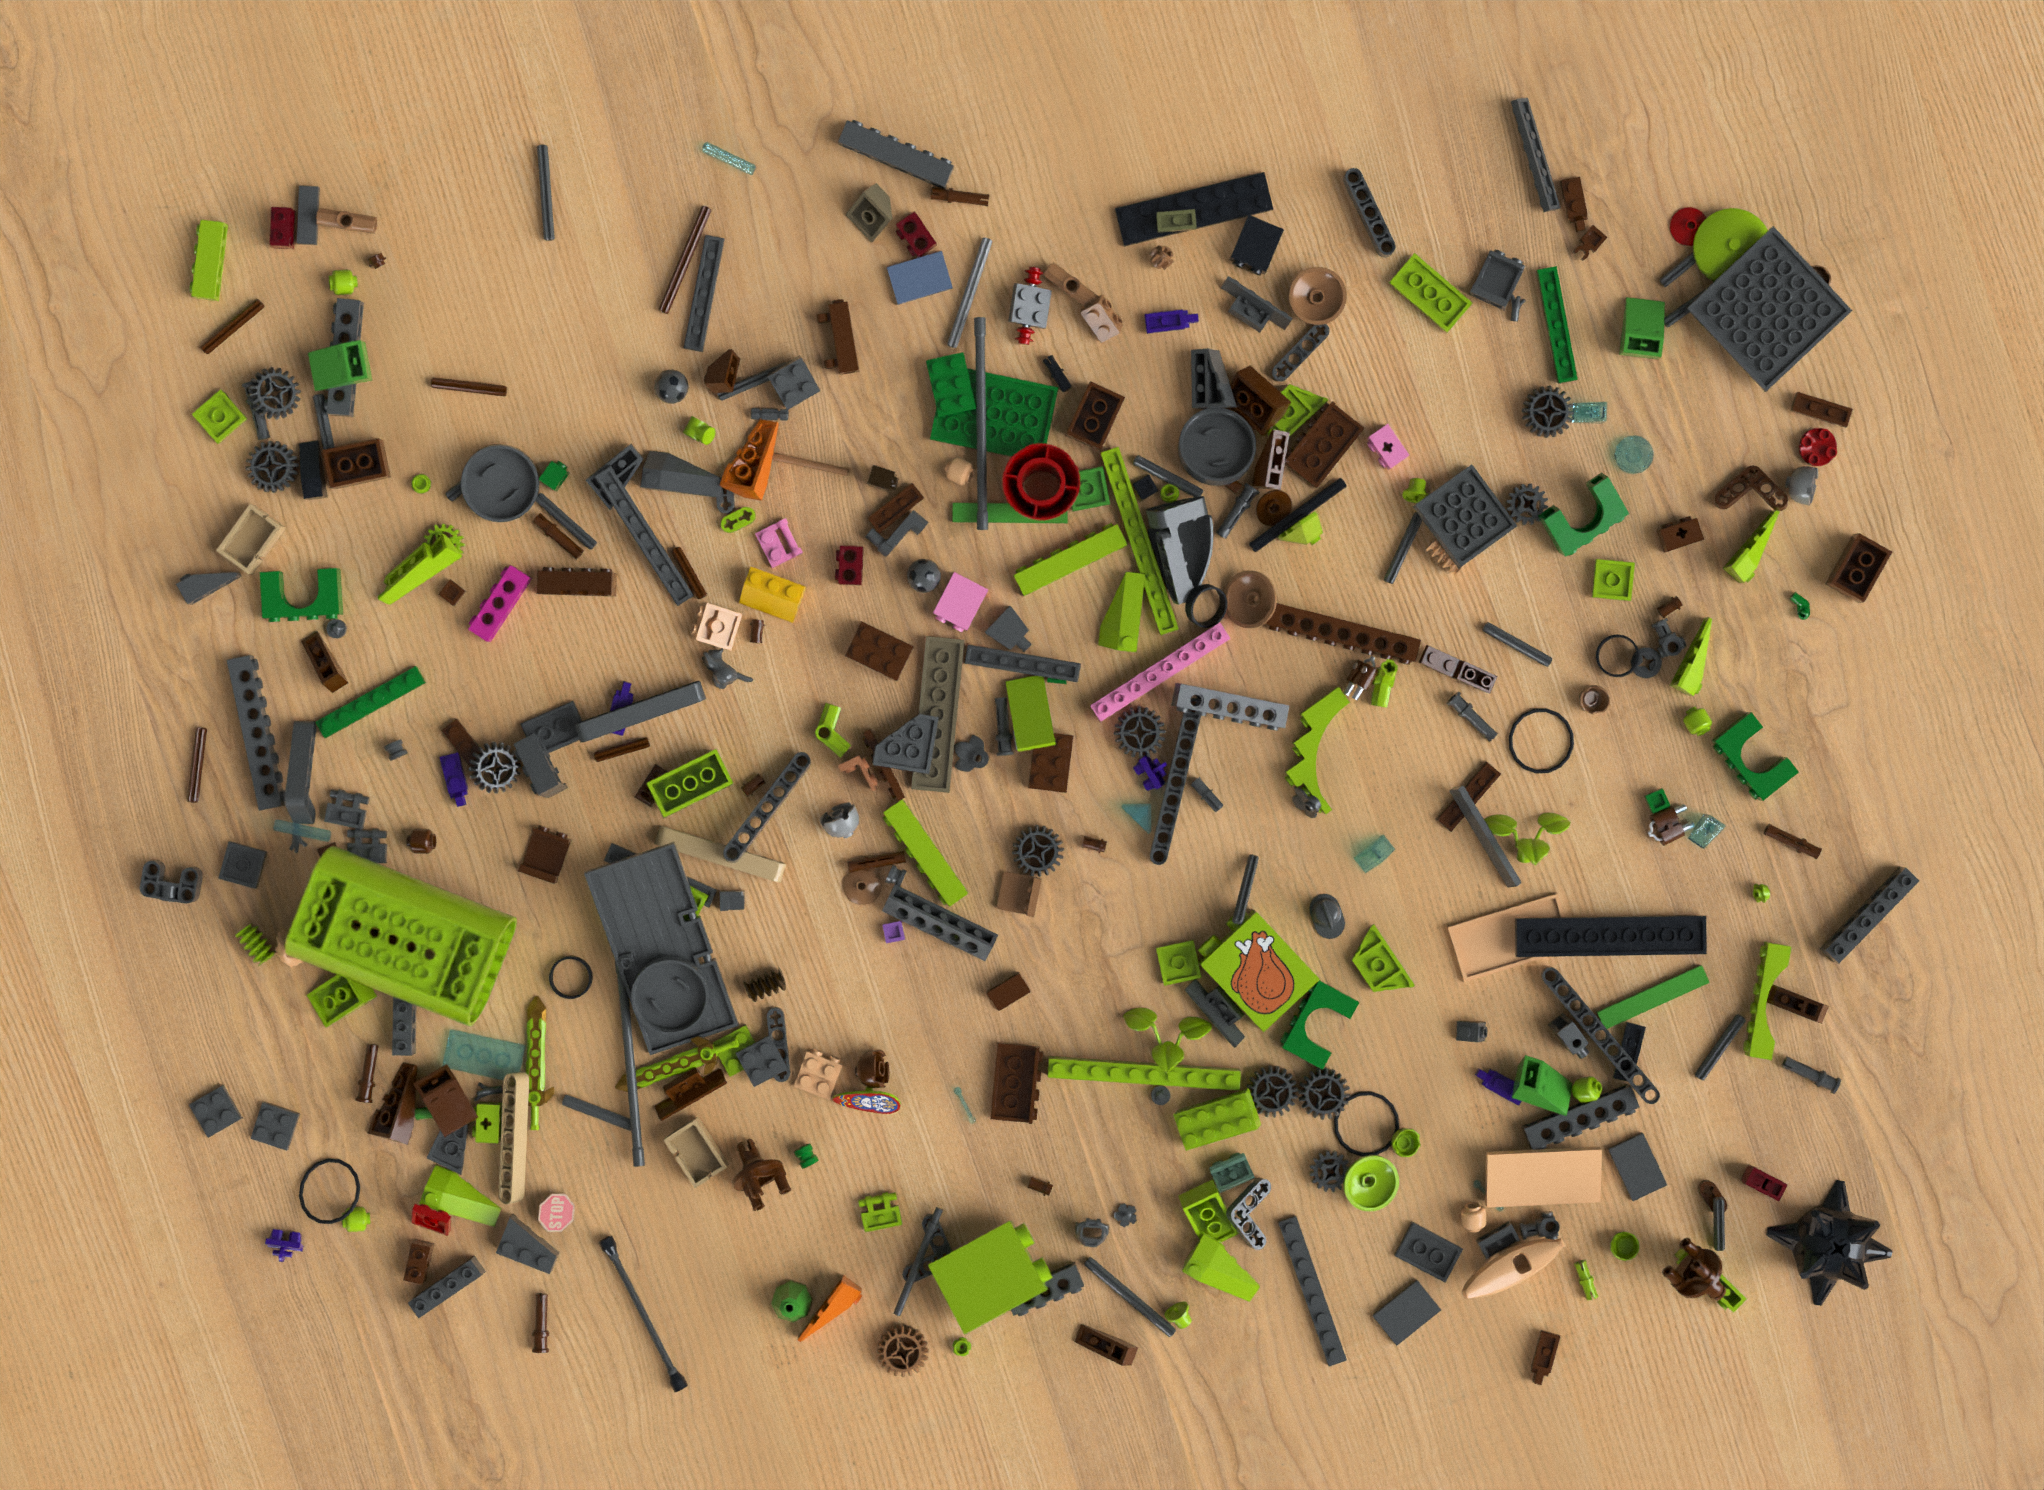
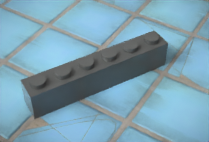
M847 120L838 141L840 146L939 188L946 189L954 170V165H951L952 162L943 157L937 159L933 157V153L927 150H923V152L918 151L913 144L906 142L904 145L899 143V139L894 136L888 135L885 137L880 134L881 131L870 127V129L862 127V123L856 120H852V122Z

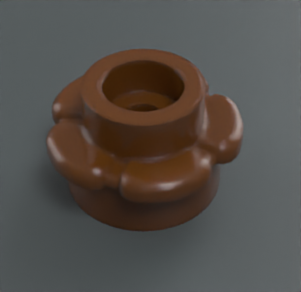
M379 253L369 258V267L374 266L375 269L385 264L384 260L386 257Z

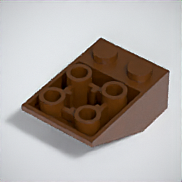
M447 1064L413 1083L417 1093L444 1137L478 1118Z

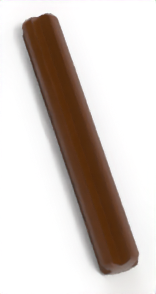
M259 299L252 302L200 346L203 352L206 354L211 353L264 308V304Z
M435 377L431 379V387L437 389L506 396L507 387L503 385Z
M196 727L187 796V801L191 803L199 801L207 728Z

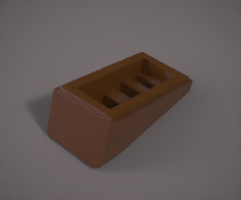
M657 764L654 765L635 795L636 799L650 807L654 805L655 801L653 797L650 800L642 795L643 792L651 795L649 789L646 788V784L650 782L651 778H658V776L654 775L655 772L661 775L668 773V771Z

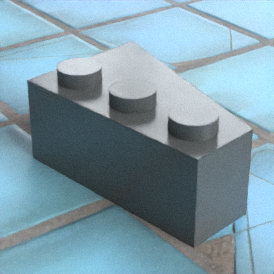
M1213 349L1191 350L1192 408L1205 410L1208 408L1237 407L1220 351Z
M632 443L586 479L587 483L609 510L612 509L613 505L594 475L611 465L623 486L626 487L643 460V457Z
M533 733L514 743L516 748L514 753L518 760L522 761L524 765L522 767L526 777H530L532 781L530 786L535 794L550 798L568 788L566 783H561L558 776L559 771L557 767L554 768L549 758L551 756L539 735Z
M514 1214L509 1218L496 1251L499 1255L547 1274L553 1271L560 1253L542 1237L540 1238L529 1226L522 1223Z

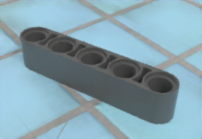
M1351 168L1344 175V185L1376 252L1381 257H1389L1395 250V242L1361 171L1357 168ZM1355 174L1358 181L1355 183L1350 182L1348 175ZM1358 191L1364 192L1366 199L1359 200L1356 193ZM1365 209H1372L1374 216L1371 218L1367 217ZM1374 226L1382 228L1381 235H1376L1373 232ZM1381 244H1389L1391 251L1384 252L1381 249Z

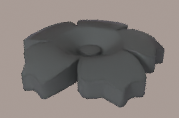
M1125 1203L1120 1204L1119 1212L1114 1213V1218L1120 1221V1226L1125 1227L1129 1225V1222L1135 1224L1137 1221L1134 1214L1137 1210L1134 1206L1129 1205L1127 1207Z

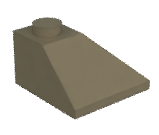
M877 183L865 190L846 213V216L871 242L879 236L892 220L890 197Z

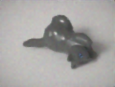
M723 648L703 653V663L707 669L713 672L712 681L717 688L725 689L727 685L733 683L736 679L744 682L753 681V678L736 672L734 668L722 660Z

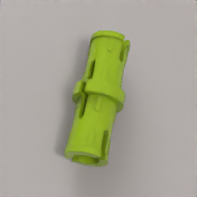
M1581 1260L1582 1269L1579 1261L1574 1263L1580 1278L1578 1281L1583 1286L1586 1299L1592 1300L1590 1292H1592L1594 1299H1596L1598 1294L1593 1284L1594 1278L1590 1275L1586 1260Z

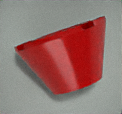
M1045 443L1026 446L1011 457L1004 469L1003 491L1011 507L1026 518L1033 520L1054 519L1068 511L1077 499L1080 490L1079 470L1070 455L1057 446ZM1037 472L1050 473L1057 478L1060 488L1056 495L1048 500L1039 501L1032 499L1023 489L1024 483L1029 476Z

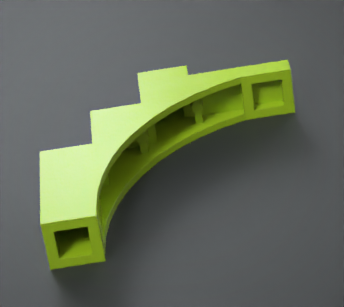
M1336 687L1300 713L1302 716L1300 719L1301 723L1305 728L1309 727L1311 730L1292 742L1294 745L1293 751L1298 757L1302 756L1303 759L1285 771L1287 774L1285 779L1289 785L1299 787L1303 784L1302 790L1308 797L1313 795L1320 801L1319 813L1323 811L1324 814L1329 813L1332 809L1321 795L1318 786L1316 757L1318 746L1326 727L1333 717L1350 703L1339 687Z

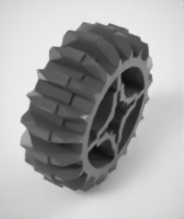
M273 367L269 368V372L263 369L262 374L259 372L255 374L257 379L252 378L250 380L253 385L248 386V389L253 391L248 394V397H253V400L249 403L257 405L254 411L261 409L260 416L267 413V419H271L274 416L275 420H278L280 415L282 418L287 417V413H293L292 408L296 409L298 407L295 402L300 401V398L295 396L301 393L300 390H295L299 383L293 384L292 380L295 377L291 376L288 378V371L281 374V368H278L276 373ZM272 379L281 381L285 386L276 385ZM265 380L266 393L260 396V387ZM276 390V392H278L281 390V392H279L276 396L271 395L267 397V395L271 394L272 391L274 392ZM288 391V401L286 405L283 406L282 402L284 401L282 396L283 393ZM263 401H271L277 408L269 407Z
M1542 386L1540 387V393L1535 389L1533 390L1534 396L1530 394L1527 396L1530 402H1523L1528 408L1522 409L1523 413H1527L1522 419L1529 420L1525 424L1526 427L1533 426L1530 430L1531 433L1537 429V436H1541L1542 432H1544V438H1548L1550 432L1552 437H1556V431L1562 434V428H1569L1565 422L1571 423L1573 421L1568 415H1574V411H1569V408L1574 407V405L1567 404V401L1571 399L1570 397L1563 398L1566 393L1565 391L1558 394V387L1552 392V386H1548L1547 391ZM1546 396L1543 407L1534 408L1536 401ZM1552 398L1560 403L1562 410L1554 407ZM1549 407V410L1555 413L1546 416L1542 411ZM1534 414L1542 417L1544 426L1536 421ZM1554 416H1562L1561 421L1555 427H1550Z
M268 441V445L262 442V449L255 446L254 449L257 453H249L253 459L246 460L247 463H251V466H247L246 470L252 472L247 476L248 478L255 477L251 483L254 485L258 483V489L261 490L264 487V492H269L271 488L272 493H276L277 487L280 491H284L283 484L289 488L291 486L288 482L289 480L295 482L296 479L291 476L292 474L298 475V471H295L294 467H299V464L293 463L297 456H291L293 450H287L288 446L286 444L281 446V443L278 441L273 444V441ZM274 451L282 454L286 463H279ZM266 453H268V455H266V461L262 464H259L260 459ZM271 463L279 466L273 470L265 468L269 467ZM281 470H286L284 476L280 480L276 481V479H278L279 472ZM259 471L267 472L270 483L260 476Z
M1140 706L1137 707V713H1134V709L1130 708V715L1126 711L1123 712V715L1126 717L1125 719L1118 717L1122 724H1115L1116 728H1120V732H1114V735H1120V738L1115 739V742L1122 741L1123 744L1119 746V749L1126 746L1127 749L1124 753L1128 754L1131 750V757H1135L1136 752H1139V758H1142V752H1145L1146 756L1149 757L1150 753L1148 750L1151 749L1153 753H1156L1157 751L1154 746L1162 747L1158 740H1165L1164 737H1160V733H1166V730H1160L1159 727L1164 726V722L1158 724L1157 721L1161 717L1157 716L1154 719L1152 716L1155 714V711L1152 710L1149 715L1147 714V707H1145L1144 713L1141 712ZM1142 716L1151 720L1155 729H1146L1143 726ZM1136 717L1135 728L1124 730L1126 723L1131 718ZM1139 722L1142 730L1150 731V733L1142 735L1141 742H1139L1138 735L1130 733L1134 732L1135 729L1137 730ZM1147 735H1155L1153 742L1143 748L1144 738ZM1124 736H1134L1137 740V748L1130 746Z
M492 741L490 748L488 743H485V750L478 747L479 755L476 753L472 754L476 757V760H469L471 764H474L473 767L468 768L469 771H475L470 775V778H477L474 784H480L479 789L483 790L486 788L488 793L493 788L494 793L497 794L499 787L502 792H505V785L512 788L510 781L517 782L514 775H520L516 768H521V765L515 764V762L519 760L517 757H513L515 753L514 750L510 751L511 747L509 745L504 747V743L499 742L497 746L496 742ZM497 752L503 753L507 757L509 764L500 763ZM491 754L488 763L481 765L483 759ZM495 764L501 766L499 768H496L495 772L492 769H489L491 767H494ZM481 771L489 772L493 783L485 781ZM508 771L505 778L499 781L501 773Z
M1035 825V831L1032 832L1029 826L1027 827L1028 834L1023 830L1021 831V834L1024 836L1023 838L1016 836L1020 843H1013V846L1018 847V850L1012 851V854H1018L1019 857L1014 858V861H1021L1018 864V868L1024 865V873H1027L1028 869H1030V876L1034 875V871H1038V877H1041V871L1043 870L1046 875H1049L1047 869L1050 868L1054 872L1055 868L1052 865L1055 863L1057 866H1060V862L1056 859H1063V855L1058 854V851L1062 852L1064 848H1058L1057 846L1063 842L1062 840L1055 841L1059 836L1058 834H1055L1053 837L1051 836L1053 829H1049L1048 833H1046V826L1042 827V831H1038L1039 827ZM1035 835L1045 836L1051 843L1041 845L1038 843ZM1030 838L1032 848L1022 854L1023 844ZM1034 842H1036L1039 848L1048 847L1041 851L1042 860L1037 854H1030L1035 850ZM1054 848L1053 858L1046 864L1044 854L1046 851ZM1036 857L1041 866H1032L1025 859Z
M1269 1065L1268 1072L1265 1071L1264 1067H1261V1075L1255 1071L1254 1074L1257 1078H1249L1253 1085L1247 1084V1088L1252 1089L1250 1093L1253 1096L1252 1099L1255 1102V1107H1259L1258 1114L1265 1110V1117H1268L1269 1113L1272 1112V1116L1275 1118L1276 1111H1279V1114L1283 1116V1108L1289 1112L1290 1109L1287 1105H1295L1291 1098H1298L1297 1095L1292 1094V1092L1298 1091L1297 1087H1292L1296 1084V1081H1289L1292 1078V1074L1290 1073L1285 1076L1286 1069L1279 1073V1066H1276L1275 1071H1272V1066ZM1269 1077H1279L1283 1079L1285 1083H1280L1277 1085L1273 1084ZM1264 1079L1265 1089L1260 1094H1257V1087ZM1268 1083L1271 1087H1273V1089L1277 1088V1090L1274 1091L1276 1100L1273 1096H1271V1094L1267 1095V1093L1270 1091ZM1284 1089H1287V1096L1280 1104L1279 1094ZM1269 1098L1273 1100L1275 1106H1266L1259 1100Z
M1324 1067L1323 1073L1317 1068V1075L1310 1071L1309 1074L1312 1076L1310 1079L1307 1076L1303 1077L1307 1083L1300 1082V1086L1304 1087V1090L1300 1089L1298 1093L1304 1094V1096L1298 1099L1299 1101H1306L1301 1106L1302 1108L1309 1106L1306 1111L1307 1114L1314 1111V1118L1320 1113V1119L1324 1120L1325 1114L1331 1119L1332 1112L1336 1116L1339 1115L1336 1111L1338 1108L1341 1111L1345 1110L1341 1104L1348 1105L1349 1102L1344 1097L1348 1098L1350 1094L1344 1093V1091L1350 1088L1349 1086H1342L1347 1081L1346 1079L1339 1081L1342 1076L1341 1073L1334 1076V1069L1328 1074L1327 1067ZM1327 1078L1322 1086H1312L1315 1081ZM1332 1081H1335L1339 1087V1096L1331 1092ZM1326 1089L1330 1096L1322 1098L1318 1091ZM1309 1091L1317 1095L1316 1106L1312 1105L1309 1100ZM1326 1101H1336L1329 1108H1321Z

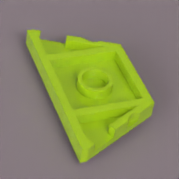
M1289 384L1281 393L1291 403L1284 416L1272 429L1289 432L1290 437L1329 400Z
M1372 924L1352 958L1353 963L1373 992L1414 987L1415 984L1376 926Z

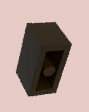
M873 465L868 485L891 493L892 489L896 490L899 479L896 477V472Z

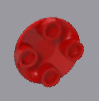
M1813 428L1802 436L1799 443V452L1802 459L1809 465L1823 466L1836 457L1837 442L1828 429Z

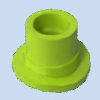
M1421 478L1410 479L1408 489L1403 490V498L1408 502L1418 503L1429 494L1425 490L1426 481Z
M1185 1301L1174 1304L1164 1314L1166 1320L1174 1322L1179 1329L1186 1328L1192 1321L1188 1314L1189 1305Z

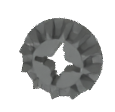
M1652 648L1639 649V663L1634 673L1642 678H1651L1661 669V657ZM1636 652L1633 654L1632 659L1630 661L1631 667H1633L1635 664L1637 657ZM1643 657H1645L1646 660L1653 659V661H1651V663L1648 664V668H1646V666L1639 667V665L1643 662Z

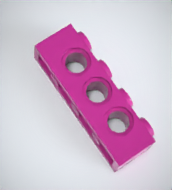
M512 565L509 568L507 566L504 568L500 575L502 577L500 582L492 586L490 590L492 594L488 600H483L479 607L481 609L477 616L474 615L469 622L471 626L468 630L487 642L493 640L533 579ZM509 581L514 584V589L511 592L505 590V584ZM498 597L503 599V606L501 608H497L494 604ZM488 613L493 617V621L490 624L484 622V616Z

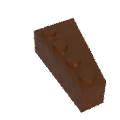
M543 567V571H537V594L616 596L617 573L612 572V569H600V572H593L591 568H581V571H573V568H562V571H554L553 567Z

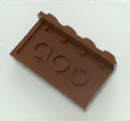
M1333 401L1330 404L1325 403L1320 410L1322 414L1318 420L1314 417L1307 426L1310 430L1306 435L1302 433L1295 441L1298 443L1295 449L1290 448L1286 454L1285 464L1316 489L1364 430L1362 425L1336 406Z
M998 1042L990 1119L1033 1124V1120H1037L1038 1109L1034 1108V1103L1039 1101V1089H1036V1082L1041 1080V1070H1038V1063H1042L1043 1051H1040V1046Z

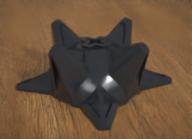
M1836 1180L1821 1206H1817L1807 1212L1796 1223L1767 1228L1766 1236L1792 1250L1800 1277L1802 1279H1810L1813 1303L1815 1305L1822 1306L1837 1280L1842 1279L1866 1290L1869 1288L1864 1263L1892 1257V1250L1871 1238L1879 1229L1880 1223L1877 1220L1855 1215L1850 1211L1845 1181Z

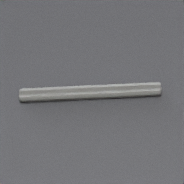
M982 238L947 343L949 347L957 348L992 245V240L989 238Z

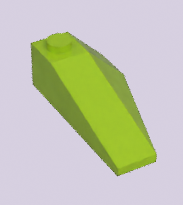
M1772 510L1723 567L1739 583H1744L1745 581L1748 583L1754 577V571L1759 564L1780 511Z
M1312 512L1277 537L1278 540L1303 545L1308 543L1313 545L1318 542L1323 531L1317 512Z
M1125 572L1100 625L1099 646L1118 651L1137 652L1145 573Z
M1710 617L1704 618L1669 685L1688 696L1698 694L1702 688L1701 681L1704 674L1712 618Z
M435 1165L419 1203L425 1204L437 1211L442 1210L448 1214L495 1227L502 1209L487 1196L476 1190L473 1185L462 1179L459 1174L439 1165Z
M1205 1232L1184 1262L1182 1272L1201 1283L1249 1302L1260 1288V1285L1251 1275L1239 1266L1233 1255L1231 1256L1225 1250L1224 1245Z

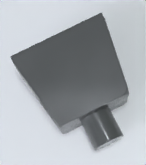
M1011 606L985 631L987 635L1010 650L1017 645L1025 652L1032 645L1024 637L1029 631Z
M1562 1013L1548 1024L1565 1048L1573 1055L1577 1054L1582 1059L1589 1054L1585 1047L1588 1045V1041L1574 1022Z

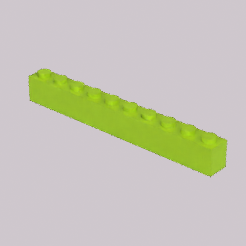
M1049 1056L1048 1078L1240 1091L1241 1071L1235 1068L1176 1065L1169 1073H1166L1156 1063Z

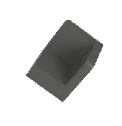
M745 890L720 891V911L743 910L745 908Z

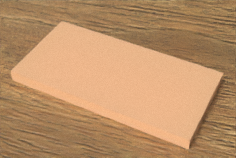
M1558 893L1448 926L1447 929L1463 981L1467 982L1545 958L1515 957V918H1565Z
M1599 1146L1486 1152L1485 1205L1487 1208L1600 1202L1602 1149Z

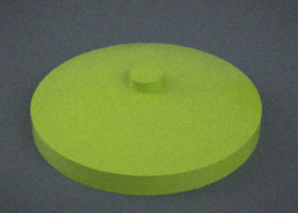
M1728 208L1713 213L1699 226L1693 240V254L1699 270L1714 282L1768 230L1757 216L1743 209Z

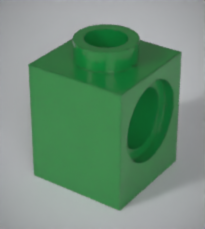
M559 460L557 463L551 461L538 480L557 492L570 473L566 470L567 466Z

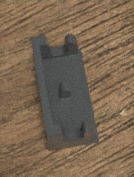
M1509 1221L1476 1239L1486 1259L1509 1245L1520 1241Z

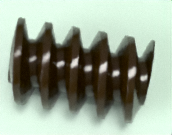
M780 968L779 973L772 969L771 976L764 972V979L757 975L756 982L753 978H750L749 985L745 980L743 981L749 998L754 1002H757V995L764 999L765 993L768 996L772 995V990L776 994L779 993V987L783 991L786 990V982Z

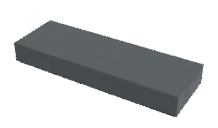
M299 186L297 244L317 245L318 225L316 224V216L319 210L320 187Z

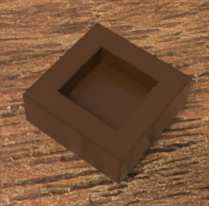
M450 579L438 595L452 606H455L466 591Z

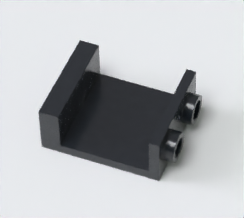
M1248 215L1230 257V260L1233 261L1232 264L1239 268H1243V266L1251 269L1250 272L1261 276V273L1265 275L1284 229Z

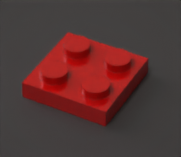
M414 1204L412 1224L448 1236L451 1230V1216L442 1210H432L425 1204Z

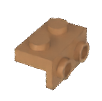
M1104 295L1099 296L1096 302L1082 308L1080 311L1101 343L1121 332L1123 327L1122 318L1115 313L1111 302Z

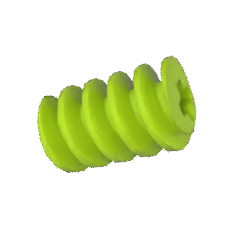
M252 924L239 931L235 937H242L239 943H247L244 950L251 949L248 956H255L253 963L260 962L258 965L260 966L272 958L276 951L269 952L272 945H264L268 939H260L263 932L256 933L259 926L252 927Z

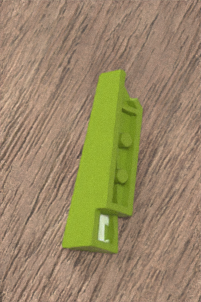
M444 534L431 547L424 542L386 575L384 579L386 588L384 592L378 595V600L391 605L462 557L461 553Z

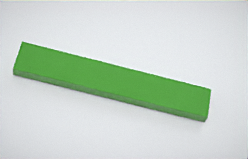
M953 503L952 522L977 523V503ZM987 503L988 523H1068V511L1054 519L1033 520L1020 515L1009 503Z
M1699 965L1603 1008L1596 1013L1600 1022L1608 1029L1710 982L1703 966Z

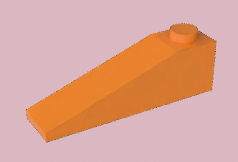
M760 419L747 437L748 441L736 452L737 456L733 462L726 466L720 482L722 488L744 498L762 501L768 484L778 422Z
M843 1275L797 1340L799 1342L803 1341L850 1308L853 1303L856 1305L863 1296L860 1294L862 1288Z

